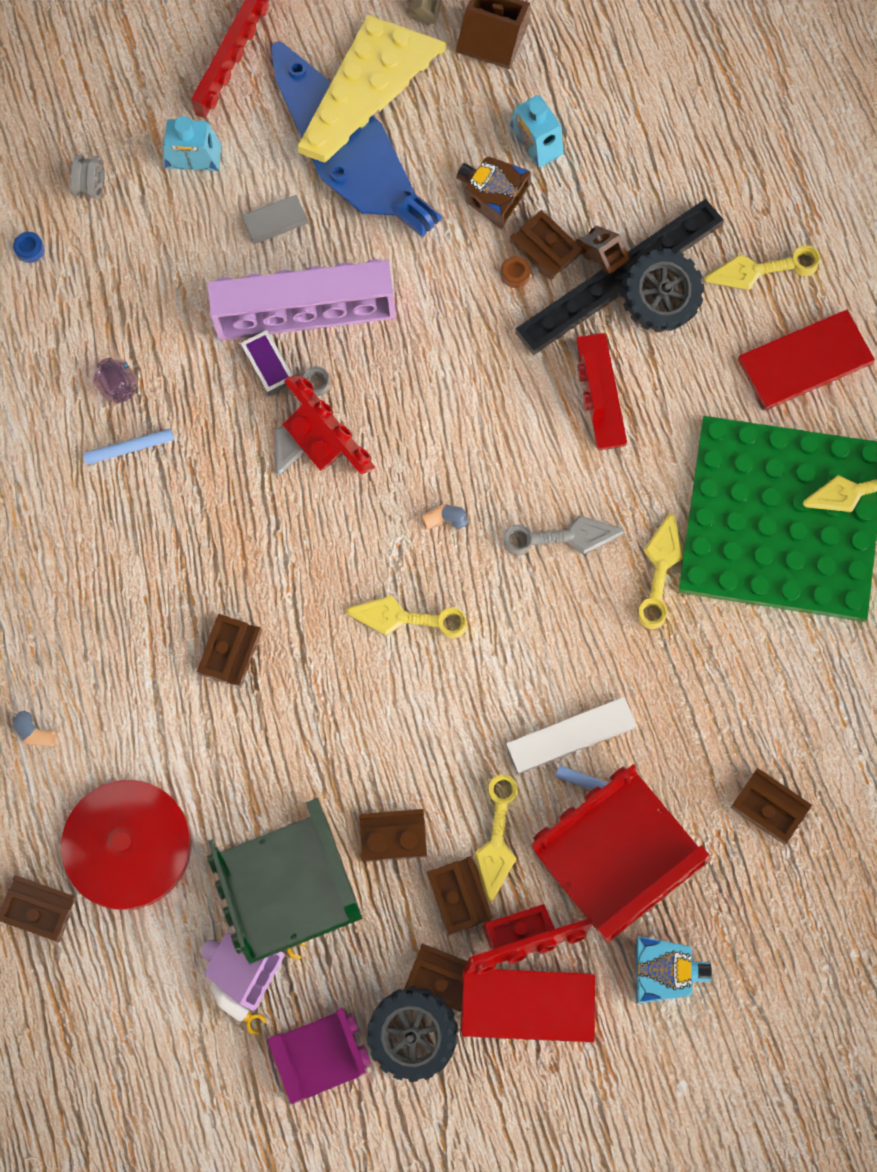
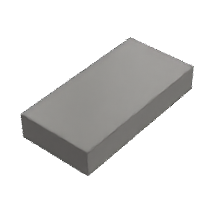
M297 194L242 215L253 244L308 224Z

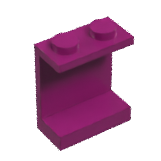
M341 1008L336 1010V1013L283 1035L278 1034L267 1039L290 1104L298 1103L369 1073L366 1066L372 1063L365 1045L358 1046L354 1034L359 1032V1028L353 1013L346 1014L345 1009Z

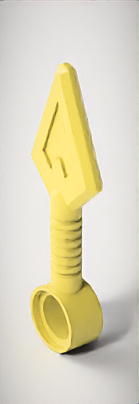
M801 246L795 250L793 257L767 263H756L740 254L704 277V281L750 290L760 275L793 269L796 274L801 276L812 275L817 270L820 255L812 246ZM801 255H808L813 259L814 264L809 267L801 266L797 258Z
M838 475L805 499L803 506L806 508L852 512L862 495L877 491V479L856 484Z
M673 514L667 515L643 550L655 566L649 599L641 603L638 611L640 624L648 629H656L664 624L667 608L661 600L667 569L683 560L684 554ZM649 606L657 607L661 612V618L656 621H650L645 618L644 610Z
M393 596L351 606L346 609V613L385 636L400 625L407 623L438 627L441 633L448 638L462 636L467 628L466 617L460 609L454 607L447 608L440 615L412 613L404 611ZM450 615L458 616L461 619V626L455 631L447 630L444 627V620Z
M498 775L490 782L489 795L495 802L492 836L490 841L474 852L488 902L494 900L517 859L503 842L508 804L515 800L518 793L515 780L508 775ZM500 781H506L512 786V794L506 799H500L494 793V787Z

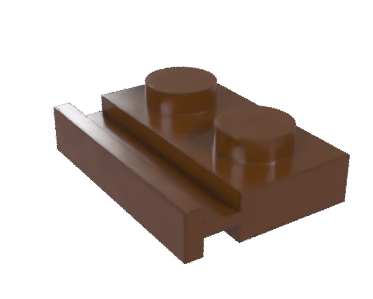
M542 209L527 221L516 234L510 236V242L550 280L554 279L558 272H562L582 254L583 248Z
M218 614L196 671L198 675L241 688L261 636L262 628Z
M757 768L730 808L783 845H786L812 807V804Z
M424 809L359 814L363 863L427 857Z
M471 856L426 872L448 935L493 920Z
M14 875L12 886L8 889L0 909V922L60 943L72 912V906L76 902L77 897Z
M422 943L404 989L408 987H417V989L421 990L424 988L429 989L437 997L438 995L443 997L448 1007L461 1012L462 968L465 967L467 961Z

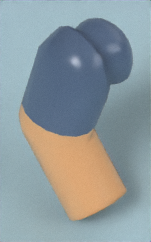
M443 504L421 516L427 529L443 521L452 522L453 527L456 529L463 528L468 524V518L465 516L466 511L458 506Z
M20 711L16 714L12 723L13 729L24 743L54 746L55 731L37 729L32 723V714L27 711Z

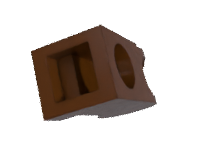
M600 226L593 227L586 236L576 239V243L583 248L582 255L588 261L592 260L600 264L603 271L608 274L631 260L620 234Z

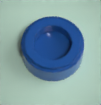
M34 232L21 233L13 243L14 252L25 263L38 261L45 251L40 236Z

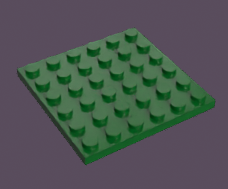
M703 416L678 593L866 622L868 619L877 539V491L862 495L852 512L806 508L803 506V501L838 475L856 484L877 479V441Z

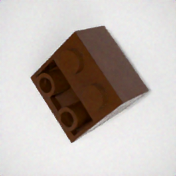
M469 0L456 52L510 69L529 25L530 2L524 0Z

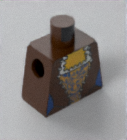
M486 157L478 169L463 163L458 170L456 178L467 184L465 188L466 202L502 229L529 189L531 171L492 157Z

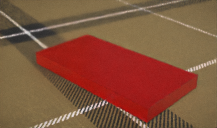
M846 309L739 355L738 361L766 411L870 366L874 363L875 358Z
M462 968L460 1037L594 1043L596 974L493 969L484 974H478L477 971L467 974L465 968Z

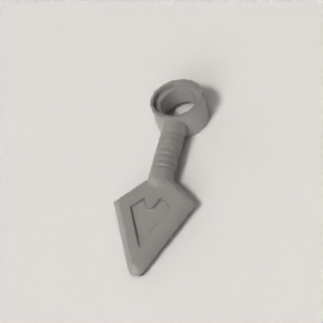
M310 367L305 371L303 377L309 381L313 375L323 376L325 378L324 385L313 390L317 397L323 396L330 389L329 374L322 367ZM284 426L275 429L276 475H281L304 453L303 449Z
M579 515L567 530L531 533L524 525H513L505 533L504 545L509 553L519 556L528 552L531 545L568 542L584 555L622 536L624 529ZM514 533H521L526 537L527 543L523 547H515L510 543V536Z

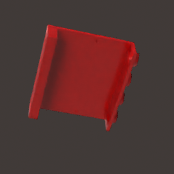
M634 764L627 769L623 766L616 770L610 777L611 782L602 789L599 786L592 789L584 797L586 801L577 809L572 806L563 812L559 817L560 822L551 829L545 827L539 831L533 838L535 842L531 844L534 853L584 916L591 918L592 926L607 944L710 862V854L702 845L698 846L637 774V767Z

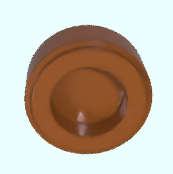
M514 256L503 262L501 278L507 286L520 288L528 283L531 268L524 258Z

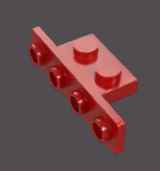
M599 333L577 337L576 344L580 364H577L579 382H584L586 392L582 393L585 411H590L596 447L598 450L624 447L627 445V437L606 334Z
M299 375L288 377L284 383L302 405L282 425L320 471L325 470L343 453L360 474L371 472L375 466L371 462L370 454L363 447L355 443L351 438V431L344 424L336 420L332 415V408L325 401L320 400L313 392V385L306 378Z
M545 904L486 922L482 929L491 950L469 957L464 968L467 974L475 971L478 974H484L495 969L496 964L505 961L508 964H514L527 957L526 954L538 951L539 954H544L554 950L557 944L568 941L569 944L578 943L587 937L586 934L592 927L593 922L591 918H587L555 929Z

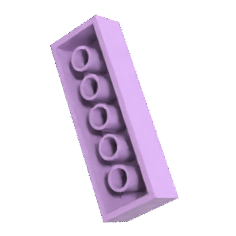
M371 259L366 263H340L335 267L327 268L313 266L303 271L281 270L276 274L270 275L250 274L245 278L238 279L223 277L214 282H208L210 314L219 340L252 337L266 330L269 334L396 319L389 260Z

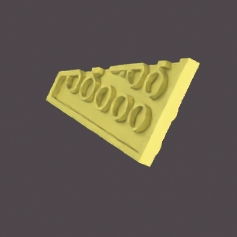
M367 15L298 145V153L324 163L327 162L349 141L350 135L359 127L363 128L377 110L380 112L409 85L410 79L419 71L423 72L436 55L440 56L446 50V42Z

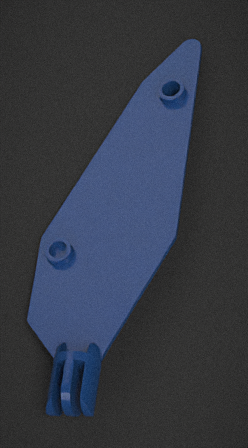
M277 41L271 46L275 80L301 137H303L332 82L286 44ZM374 116L369 118V122L363 128L359 127L350 135L349 141L327 162L324 163L311 158L320 179L362 214L397 216L422 238L426 235V232H429L434 227V224H438L442 219L440 213L415 193L382 123Z

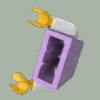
M225 934L220 944L214 940L207 941L202 948L201 956L210 961L205 970V975L212 981L210 989L217 1005L237 1021H245L250 1033L260 1034L258 1030L251 1026V1020L259 1018L267 1024V1019L261 1013L251 1014L249 1009L256 1010L285 954L279 952L249 964L243 953L238 954L231 939V935L234 934ZM305 942L299 944V945H301V946H303V947H306ZM291 948L286 949L289 958L293 960L302 958L299 955H294L291 952Z

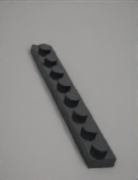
M705 198L629 250L628 254L631 260L610 274L604 272L603 269L518 326L515 332L529 351L535 355L621 296L624 275L627 274L628 268L642 255L657 249V251H661L665 248L671 249V252L674 253L676 251L683 253L721 227L724 219ZM653 270V271H651V272H649V273H650V274H653V273L656 272L657 270Z

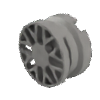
M77 154L71 168V188L75 196H81L83 193L88 194L92 198H99L103 189L99 188L105 183V168L100 166V164H104L102 157L93 156L91 159H85L84 155Z

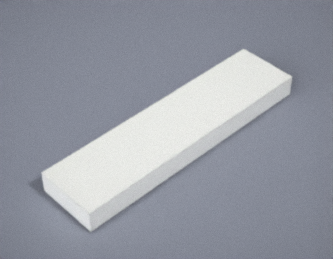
M622 697L508 742L506 746L519 775L632 730L637 725L625 697Z

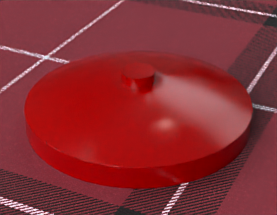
M138 780L110 782L88 793L70 813L61 838L63 866L73 886L90 901L114 910L144 908L165 897L174 889L184 875L191 854V831L181 807L159 787Z

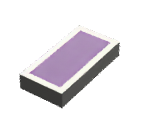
M267 330L240 343L268 396L287 387L284 381L291 377L292 374Z

